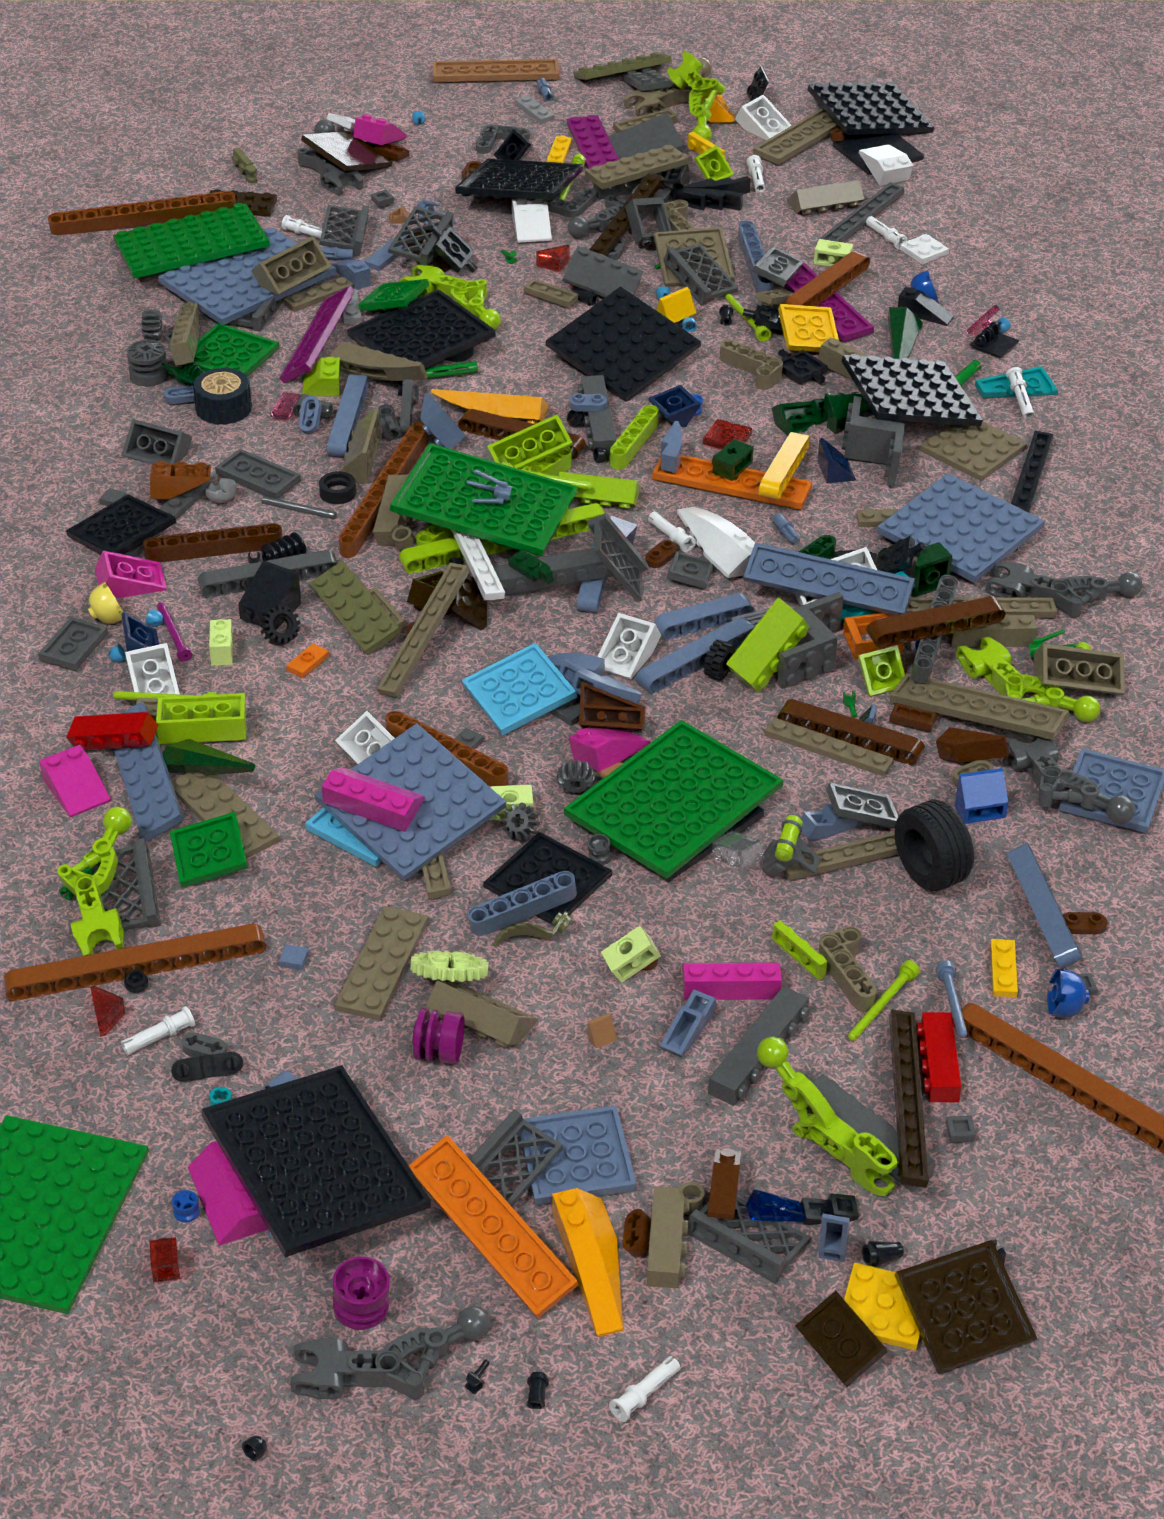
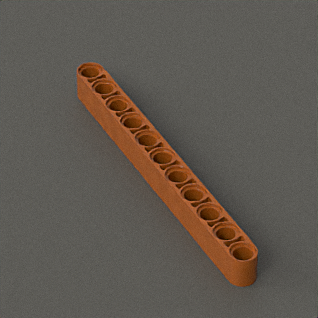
M223 191L56 212L48 216L50 232L53 235L87 233L150 225L153 223H165L170 219L178 220L187 215L195 216L204 211H216L220 207L232 208L236 204L233 192Z
M416 422L410 426L339 535V552L342 557L352 558L356 556L373 530L388 475L408 474L428 444V433L422 427L424 425L423 422Z
M247 924L14 969L4 975L6 997L14 1002L18 1001L17 999L24 1000L40 997L42 994L45 996L65 992L66 990L90 987V985L96 986L111 983L114 980L116 982L125 980L129 972L134 970L142 971L147 976L162 973L161 971L168 972L183 969L185 966L188 968L209 964V962L229 960L232 957L235 959L255 955L256 952L260 954L265 951L266 942L260 925Z
M969 1002L961 1009L968 1037L978 1043L982 1042L981 1045L998 1055L1002 1054L1001 1057L1018 1067L1022 1066L1021 1069L1039 1080L1043 1079L1044 1083L1059 1092L1063 1091L1064 1095L1079 1104H1085L1084 1107L1103 1118L1106 1117L1107 1121L1124 1131L1128 1130L1127 1133L1146 1144L1149 1143V1146L1164 1154V1116L977 1004Z

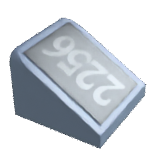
M876 704L870 706L859 717V720L875 724Z

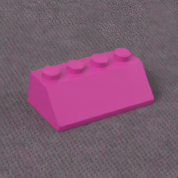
M344 767L331 770L322 785L323 803L403 832L407 831L425 799L423 795Z
M778 962L682 963L684 1000L689 999L693 989L712 996L716 1000H772L781 990V969Z
M217 1141L211 1142L188 1166V1170L218 1245L220 1246L268 1230Z

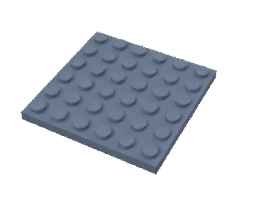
M947 473L878 525L877 533L894 542L905 539L908 536L915 540V545L923 542L925 546L940 542L952 555L951 571L975 583L994 568L996 563L1004 560L1044 528L1045 521Z
M417 723L350 769L425 796L422 805L406 832L323 803L322 790L315 794V800L403 881H406L421 870L424 865L429 864L434 858H437L441 853L443 854L506 808V801Z

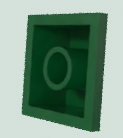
M940 542L925 546V550L919 553L914 570L915 587L912 589L913 597L936 591L941 576L950 575L952 555Z

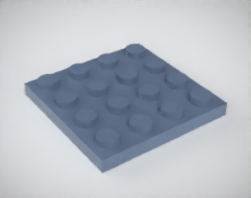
M1081 748L1073 772L1096 783L1101 795L1108 798L1118 795L1127 796L1133 801L1135 813L1129 822L1119 824L1109 819L1106 810L1102 808L1086 809L1080 803H1068V800H1061L1059 811L1147 834L1164 786V769Z
M617 1105L524 1118L525 1121L563 1145L562 1151L531 1185L535 1205L552 1203L553 1193L579 1188L595 1196L637 1190V1183ZM525 1129L519 1134L520 1141L533 1140V1135ZM548 1144L537 1146L538 1155L548 1154L553 1149ZM534 1146L522 1148L524 1157L535 1155ZM536 1162L526 1163L527 1172H533L536 1168Z

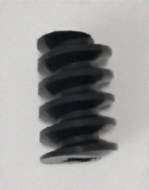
M296 532L285 535L283 538H278L276 541H270L269 544H263L261 547L263 561L300 555V552L306 554L307 552L303 539Z

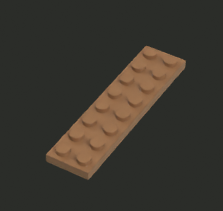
M558 59L433 61V82L559 79Z

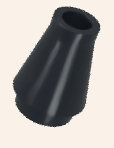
M869 1241L862 1248L865 1264L867 1266L872 1265L873 1267H878L896 1258H901L904 1254L901 1242Z

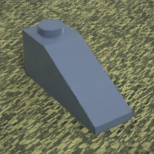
M346 259L331 264L336 267V272L341 277L347 278L354 284V289L359 290L371 286L370 268L362 260Z

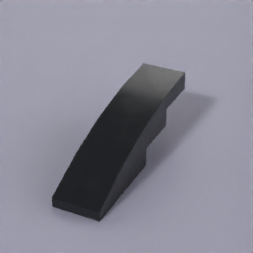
M748 176L734 180L727 177L716 181L709 178L684 185L682 188L715 189L747 194L750 193L751 179Z
M674 188L672 191V201L685 200L688 202L689 208L703 211L706 207L720 211L723 208L740 211L743 204V194L715 189Z

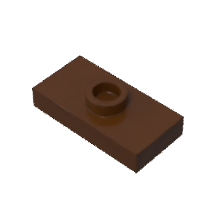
M393 143L374 146V149L396 161L410 156L408 149Z
M895 703L889 722L931 732L937 719V713Z

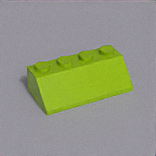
M557 414L487 447L493 462L500 464L507 462L511 463L515 468L521 469L570 447L573 443Z
M559 472V477L589 482L591 484L590 490L578 489L574 499L580 500L582 504L600 502V506L611 507V504H618L619 508L630 509L631 506L636 507L641 489L637 480Z
M777 598L726 665L740 682L759 693L767 686L772 675L778 671L780 653L794 648L806 636L810 626L803 617L782 599Z
M245 693L158 697L156 723L158 724L157 735L159 744H173L186 739L196 742L246 740Z

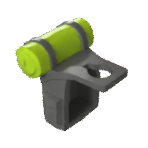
M789 815L781 824L782 832L780 838L773 840L763 853L762 871L772 878L788 869L794 863L800 864L813 874L816 872L820 856L811 850L799 837L802 833L803 821L795 815ZM802 854H808L812 858V865L806 862Z

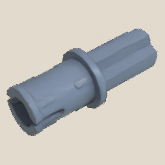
M540 78V80H537L539 93L543 96L545 102L547 100L548 102L552 101L553 94L551 93L550 85L547 84L544 78Z
M320 247L326 258L335 259V261L337 259L352 260L353 249Z
M781 513L773 517V523L778 527L779 533L785 535L791 544H796L800 537L794 531L793 524L788 522Z

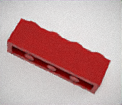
M149 712L75 716L66 738L73 747L81 745L84 750L138 748L151 746L158 724Z
M922 1012L921 1022H917L916 1032L917 1037L922 1039V1041H919V1055L924 1056V1059H921V1074H926V1078L923 1079V1091L928 1093L929 1102L959 1103L962 1086L952 1012Z

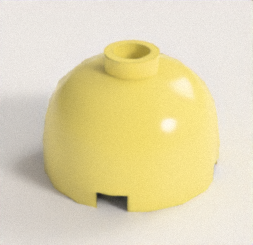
M106 582L97 586L89 596L91 607L88 608V611L93 619L98 618L105 624H114L121 621L123 611Z

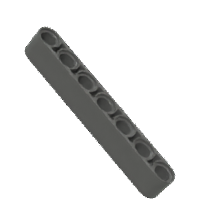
M330 550L267 561L298 572L300 581L317 578L338 564L334 553ZM262 562L207 571L200 574L198 584L202 595L205 598H210V596L217 597L231 594V592L233 594L246 591Z
M952 575L941 576L931 608L953 604L958 586L957 578ZM943 635L920 640L911 671L913 681L926 683L930 679Z

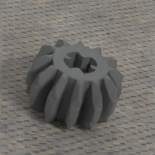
M155 309L143 311L141 329L144 339H161L163 333L161 312Z
M570 759L568 763L562 762L561 767L557 771L559 788H563L564 792L570 791L572 795L574 793L582 794L583 791L589 790L594 783L593 767L589 766L587 761L580 762L579 759L577 761Z
M521 802L519 806L512 804V811H504L508 816L501 819L503 823H506L502 829L505 832H509V838H516L517 841H522L523 837L526 840L531 839L530 832L537 834L534 826L541 824L535 820L539 817V813L533 812V806L529 805L526 807V804ZM522 819H524L523 824L520 823V825H518V821H522Z

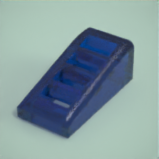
M754 1189L746 1203L749 1217L752 1220L803 1222L805 1219L799 1201Z

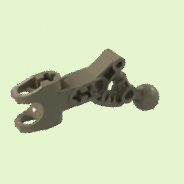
M698 58L704 65L698 73L705 78L711 73L712 65L708 59ZM672 81V87L652 91H640L638 89L624 98V106L629 109L635 108V115L637 117L689 102V94L692 88L687 85L681 90ZM631 98L636 99L634 103L629 104Z

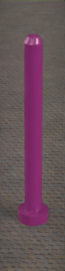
M162 602L158 603V611L162 613L163 621L178 650V659L181 662L190 660L192 658L190 648L185 647L165 604Z

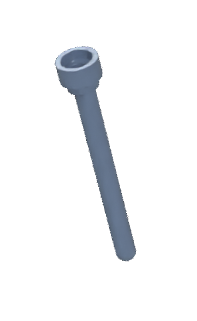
M941 961L936 966V974L938 979L944 982L957 1035L960 1038H965L967 1030L953 982L956 970L952 962Z

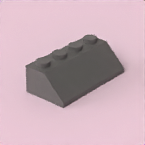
M577 246L562 281L587 291H592L603 297H607L620 286L635 295L643 271L634 266L621 263L618 260L608 258L603 254L590 251L585 247Z

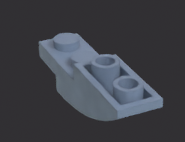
M568 659L562 661L559 671L575 689L577 694L581 695L582 681L639 704L641 692L607 675L602 677Z

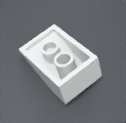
M764 94L742 106L735 118L744 130L765 140L792 126Z
M890 145L859 150L860 156L879 186L910 179L914 165L907 154Z
M618 613L598 654L599 658L605 659V672L631 680L653 654L661 637L656 624Z
M167 643L125 652L134 692L180 694Z

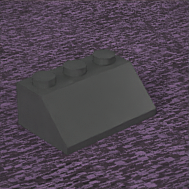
M132 419L122 456L150 464L158 461L175 464L187 455L192 437L180 431Z

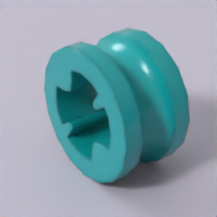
M226 1087L214 1088L209 1093L210 1105L232 1100L231 1091Z

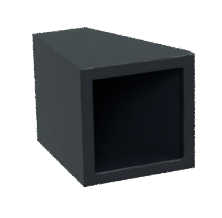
M267 561L261 563L238 603L240 619L258 626L262 622L261 618L264 616V613L279 605L282 607L288 606V610L292 608L295 611L301 605L298 572ZM276 618L273 622L274 629L277 630L285 620Z

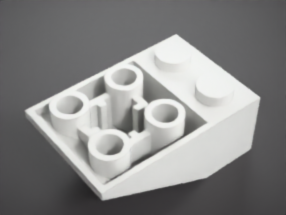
M526 198L512 200V218L517 242L552 241L547 202H543L542 199L527 201Z

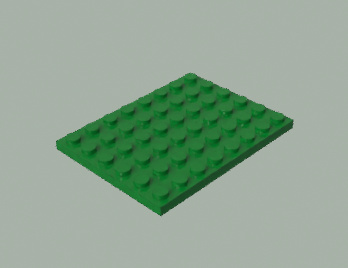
M237 203L234 207L228 209L227 207H220L212 212L204 211L195 216L187 215L178 220L170 219L165 223H153L148 227H136L131 231H119L113 235L114 242L133 279L270 246L269 238L248 206L243 203Z
M430 443L391 502L389 511L415 518L418 521H425L439 527L452 529L456 532L472 535L476 538L492 541L496 544L509 546L513 549H523L533 555L543 556L577 495L578 486ZM474 470L483 472L499 481L506 482L508 486H512L509 501H503V505L498 503H473V499L497 497H493L494 491L475 487L466 482L469 480L492 487L497 485L475 474Z
M680 720L564 808V815L594 834H604L610 839L611 845L665 879H668L783 787V779Z
M5 1116L0 1125V1299L69 1314L149 1152L148 1146L13 1116Z

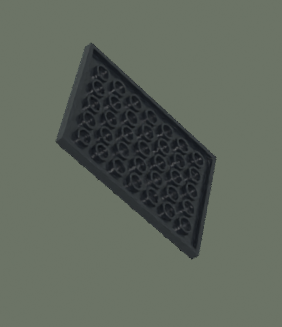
M343 1065L202 1109V1118L284 1257L431 1208V1199Z

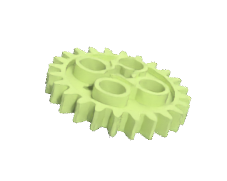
M427 951V953L419 952V954L411 956L410 970H412V973H417V976L423 975V978L464 982L473 981V979L480 980V978L488 976L489 962H486V959H482V957H475L474 954L470 955L465 952Z

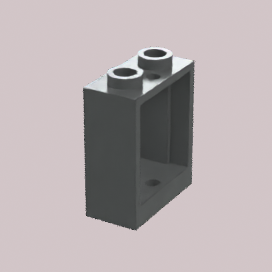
M662 197L632 199L625 206L635 245L642 244L647 246L655 243L654 234H644L638 212H653L658 231H672Z

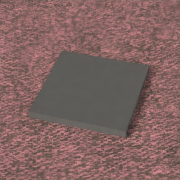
M668 113L608 136L619 160L623 157L634 156L637 153L648 152L651 149L662 148L665 145H672L680 152L685 150L684 144Z

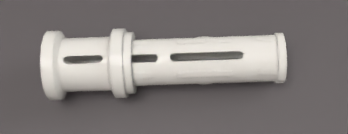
M752 155L747 159L748 171L753 177L755 191L764 192L766 188L762 176L763 166L761 165V158L757 155Z
M286 215L282 220L281 226L285 231L290 230L294 231L297 235L306 234L318 239L321 237L322 228L309 225L302 219L296 220Z
M873 216L867 218L866 226L882 235L886 242L894 244L896 249H900V244L907 242V237L904 234H899L895 228L887 227Z
M1019 367L1011 368L1006 372V377L1011 383L1010 389L1016 394L1023 419H1031L1035 416L1026 392L1027 383L1022 378V369Z
M656 511L649 515L651 518H648V521L665 533L672 542L680 546L683 552L686 553L694 548L696 539L691 535L688 536L683 528H676Z
M185 1006L182 1008V1011L170 1017L164 1016L162 1022L122 1040L121 1046L128 1056L168 1035L170 1037L175 1036L178 1031L188 1026L194 1027V1018L190 1010Z
M669 1356L638 1384L629 1385L620 1398L613 1399L609 1403L612 1414L619 1421L626 1422L633 1411L646 1405L647 1398L680 1371L679 1362L675 1358L673 1359L672 1356Z

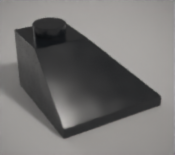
M513 129L494 153V156L497 159L522 160L533 147V144Z

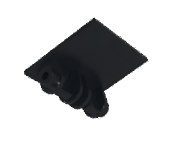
M762 66L755 72L754 79L747 88V95L750 101L763 95L769 83Z
M991 322L989 327L983 329L981 334L976 336L970 346L1002 358L1019 340L999 333V323Z

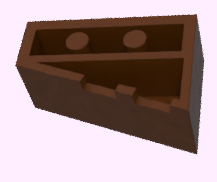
M581 681L579 726L645 730L646 708L644 706Z

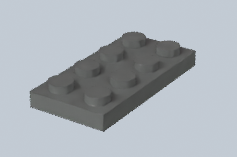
M642 68V71L637 72L636 70H631L622 74L623 81L640 91L672 87V80L651 68Z
M242 449L237 450L215 467L216 474L232 479L243 486L275 499L281 497L301 481L299 473Z

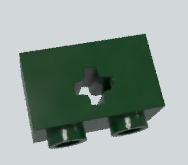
M733 439L713 456L712 473L733 481L753 463L754 446Z

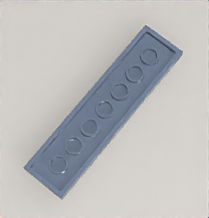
M756 542L743 576L744 581L816 598H823L840 592L844 596L843 604L894 616L905 614L915 583V578Z
M142 701L123 713L149 711ZM156 733L151 746L114 748L141 838L149 841L183 821L184 817Z

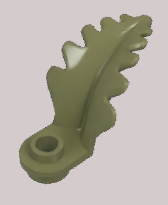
M564 911L563 914L558 912L551 923L554 925L552 930L533 923H515L514 926H507L505 930L501 931L492 945L496 948L507 938L517 935H531L550 940L556 931L560 933L564 931L572 917L567 915V911Z

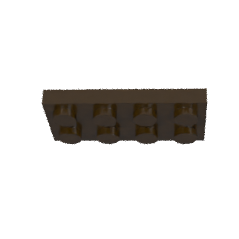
M215 189V190H210V193L223 192V191H221V190H219V189ZM231 191L235 194L236 204H246L254 216H271L277 201V194Z

